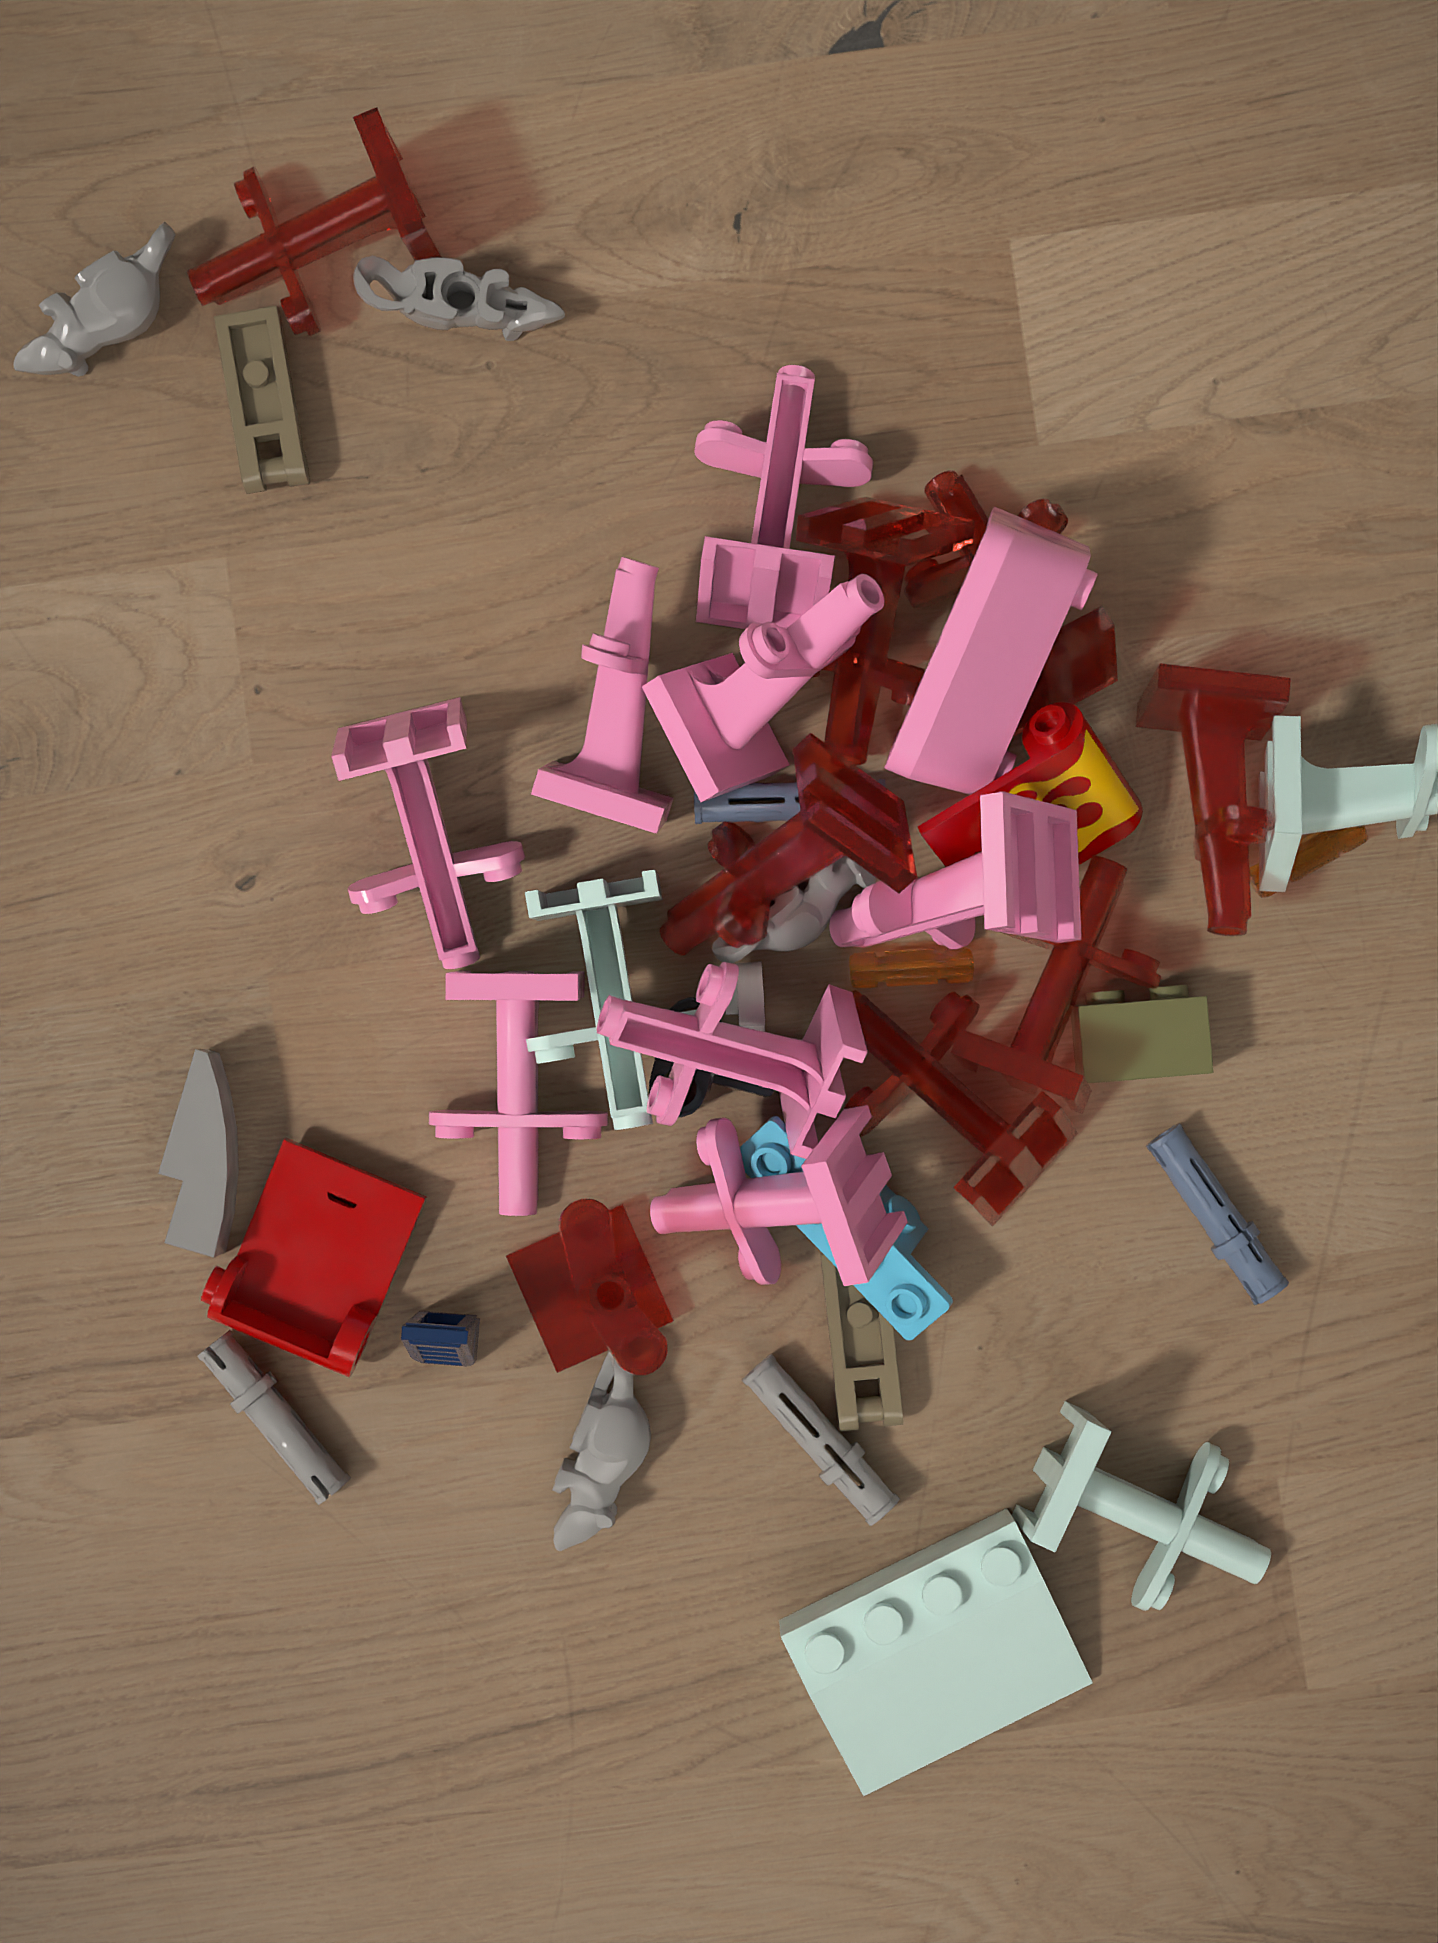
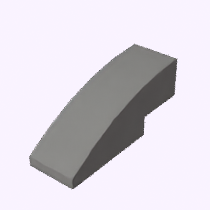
M195 1049L158 1174L183 1181L164 1243L213 1258L226 1253L235 1214L239 1174L238 1136L231 1090L220 1053L208 1049Z

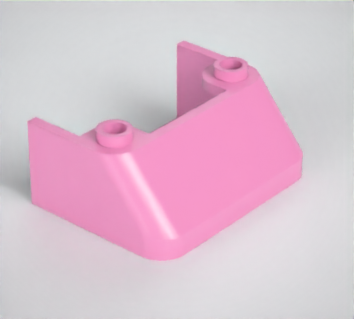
M997 507L993 508L986 531L901 729L897 731L884 769L911 780L966 794L974 793L1012 770L1017 755L1008 752L1007 748L1070 606L1082 610L1098 573L1086 569L1091 557L1089 546Z

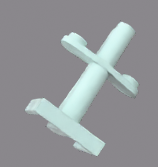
M1274 716L1272 722L1273 741L1267 742L1265 750V772H1260L1259 891H1286L1300 839L1304 834L1395 820L1398 839L1413 837L1415 831H1426L1429 815L1438 814V724L1424 725L1422 727L1415 761L1412 764L1327 769L1314 766L1301 756V716Z
M656 870L643 871V877L611 883L606 882L604 879L579 882L576 889L547 894L539 890L525 892L530 919L542 921L571 915L577 916L596 1027L526 1039L528 1052H535L537 1064L574 1058L573 1044L598 1040L614 1130L653 1124L652 1115L647 1113L648 1091L642 1054L610 1045L609 1037L597 1034V1023L601 1009L609 995L633 1002L618 907L663 900L659 875ZM697 1009L680 1013L694 1016Z
M1067 1401L1064 1402L1060 1413L1074 1427L1061 1455L1043 1447L1033 1471L1046 1484V1487L1035 1511H1029L1016 1504L1011 1515L1031 1542L1056 1552L1077 1506L1158 1541L1139 1574L1132 1593V1606L1143 1611L1148 1610L1150 1607L1161 1610L1167 1603L1175 1582V1576L1170 1571L1180 1552L1253 1584H1257L1262 1579L1270 1562L1271 1550L1247 1536L1198 1514L1207 1491L1212 1494L1217 1492L1228 1471L1229 1459L1221 1455V1449L1218 1446L1205 1442L1199 1448L1192 1460L1179 1498L1175 1504L1095 1467L1111 1431L1088 1411Z

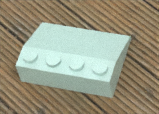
M1007 1508L779 1620L781 1639L812 1702L863 1796L1093 1683L1023 1536Z

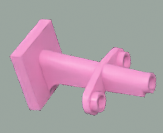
M787 365L778 370L766 443L742 435V430L737 425L722 420L707 423L704 430L698 433L696 437L694 453L701 462L712 467L761 478L751 543L705 536L701 557L696 622L746 629L753 622L762 624L773 622L779 627L788 628L829 594L835 556L790 549L799 484L844 487L861 486L871 479L873 460L868 455V448L863 443L851 439L837 440L832 443L830 448H805L815 382L814 373L806 367Z
M621 557L618 569L615 572L604 636L592 633L589 645L582 644L581 658L598 664L584 746L580 754L570 763L563 764L551 761L539 768L531 795L657 834L667 821L673 798L640 788L639 778L646 694L642 686L647 684L654 589L659 568Z
M860 574L851 581L840 583L788 628L779 627L773 622H765L764 624L751 623L739 638L740 652L745 661V664L739 667L733 653L659 675L642 686L700 802L770 777L790 765L768 722L815 673L843 655L854 644L861 626L871 615L883 608L884 596L873 578L866 574Z
M460 697L338 728L331 755L338 781L385 769L392 787L413 863L366 877L351 884L348 887L351 903L358 904L363 914L377 913L395 906L398 903L396 894L419 887L438 957L445 969L465 967L480 959L459 876L483 873L484 879L487 882L502 881L521 873L520 862L525 858L522 844L518 841L503 842L452 853L427 758L466 749L467 720Z
M1006 792L980 795L982 852L918 879L879 881L867 886L862 893L854 898L852 907L836 910L831 916L829 928L834 943L839 947L854 946L865 948L925 931L932 936L938 945H944L950 950H957L967 946L972 941L975 933V917L984 915V929L1057 943L1081 940L1077 811Z
M722 962L719 967L708 964L705 968L696 993V1001L700 1005L694 1016L623 1000L611 995L607 997L599 1015L597 1034L609 1037L610 1045L674 1062L668 1078L660 1075L656 1078L648 1097L647 1113L655 1115L658 1124L672 1126L676 1122L697 1068L779 1091L790 1154L807 1159L818 1144L814 1125L816 1114L820 1113L836 1119L846 1098L839 1068L843 1058L863 1063L867 1054L853 993L830 984L821 999L803 1040L719 1022L732 1000L739 975L738 965L728 962Z
M454 971L446 973L445 1000H496L498 1111H429V1125H435L436 1138L451 1139L474 1137V1127H498L500 1215L528 1216L537 1214L538 1127H563V1138L600 1139L601 1126L608 1125V1112L538 1111V1064L536 1063L535 1052H528L526 1039L538 1037L539 1000H580L584 997L585 971H571L566 974H534V971H507L503 973Z
M868 1105L842 1111L801 1165L803 1172L746 1179L735 1127L727 1118L711 1119L706 1127H701L698 1130L696 1143L702 1162L705 1165H711L715 1183L671 1188L666 1195L654 1197L650 1205L651 1221L659 1234L731 1229L739 1246L738 1260L743 1276L748 1280H755L760 1285L775 1284L781 1272L779 1249L767 1227L822 1224L843 1285L849 1286L870 1281L908 1221L904 1211L886 1213L880 1197V1192L892 1176L884 1152L866 1155L859 1134L872 1117Z

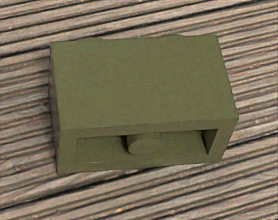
M1188 985L1149 988L1150 1001L1125 1003L1124 990L1086 993L1087 1006L1070 1007L1076 1083L1088 1084L1214 1073L1207 996L1189 997Z

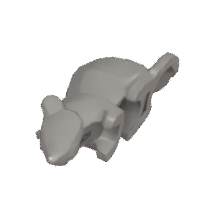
M163 222L153 233L148 243L133 255L123 258L118 251H112L87 266L75 276L76 281L80 285V290L72 299L66 293L59 292L44 299L39 304V307L45 315L52 317L54 323L46 334L33 339L21 348L14 360L15 371L40 375L70 373L78 377L83 376L88 371L85 359L95 354L103 346L128 341L144 333L155 320L159 310V273L176 235L173 229L166 222Z
M372 255L362 258L358 262L353 274L356 291L366 304L381 311L399 310L417 324L435 330L447 331L451 328L475 326L487 330L502 329L505 340L514 341L519 338L523 331H535L546 324L565 317L564 310L553 301L544 299L523 287L511 289L509 287V275L505 270L492 269L486 271L482 277L465 272L461 260L429 258L415 260L414 264L409 265L405 271L400 272L388 261ZM373 280L378 281L394 301L375 295L370 288V283Z
M870 815L858 819L851 827L842 831L836 837L831 847L823 851H818L819 842L810 834L801 838L794 849L799 864L791 867L786 872L781 871L776 866L771 867L759 879L744 901L746 908L751 912L749 925L720 936L713 943L712 950L716 958L721 962L735 963L752 950L794 951L806 947L815 941L827 927L839 900L854 884H859L866 888L875 883L876 878L872 866L879 850L880 818Z
M610 1347L574 1432L570 1449L579 1452L576 1461L564 1458L555 1479L553 1491L562 1493L567 1488H570L571 1491L570 1504L563 1511L554 1527L553 1541L558 1551L582 1543L594 1536L602 1528H610L615 1524L617 1506L613 1502L618 1496L621 1485L638 1469L649 1451L651 1440L649 1420L633 1393V1373L630 1356L627 1351L620 1348ZM614 1376L613 1388L611 1392L607 1394L606 1390Z

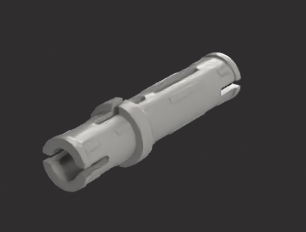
M228 1330L197 1357L206 1364L234 1400L230 1405L238 1414L243 1410L313 1495L314 1501L320 1505L328 1499L329 1494L332 1496L351 1477L340 1468L274 1387L278 1380L271 1371L264 1374L234 1338L232 1331Z
M772 1354L767 1356L742 1379V1382L752 1389L761 1402L781 1423L782 1427L790 1433L822 1471L819 1477L827 1486L834 1483L850 1503L865 1517V1521L869 1526L878 1522L898 1503L900 1498L891 1492L862 1458L865 1450L857 1442L850 1444L821 1412L815 1402L806 1395L791 1376L776 1362V1358ZM780 1393H784L817 1430L816 1435H812L779 1398ZM825 1444H829L862 1481L860 1486L853 1482L824 1449Z

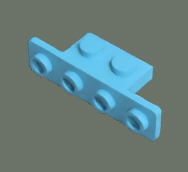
M777 1116L771 1117L740 1146L745 1173L750 1178L803 1172L801 1165L806 1159L790 1154L785 1123ZM885 1185L880 1192V1197L886 1213L904 1211L908 1223L870 1281L854 1286L904 1339L910 1341L944 1314L952 1305L953 1299L911 1255L928 1228L920 1220L916 1208L906 1198L896 1195ZM822 1224L796 1225L837 1268Z

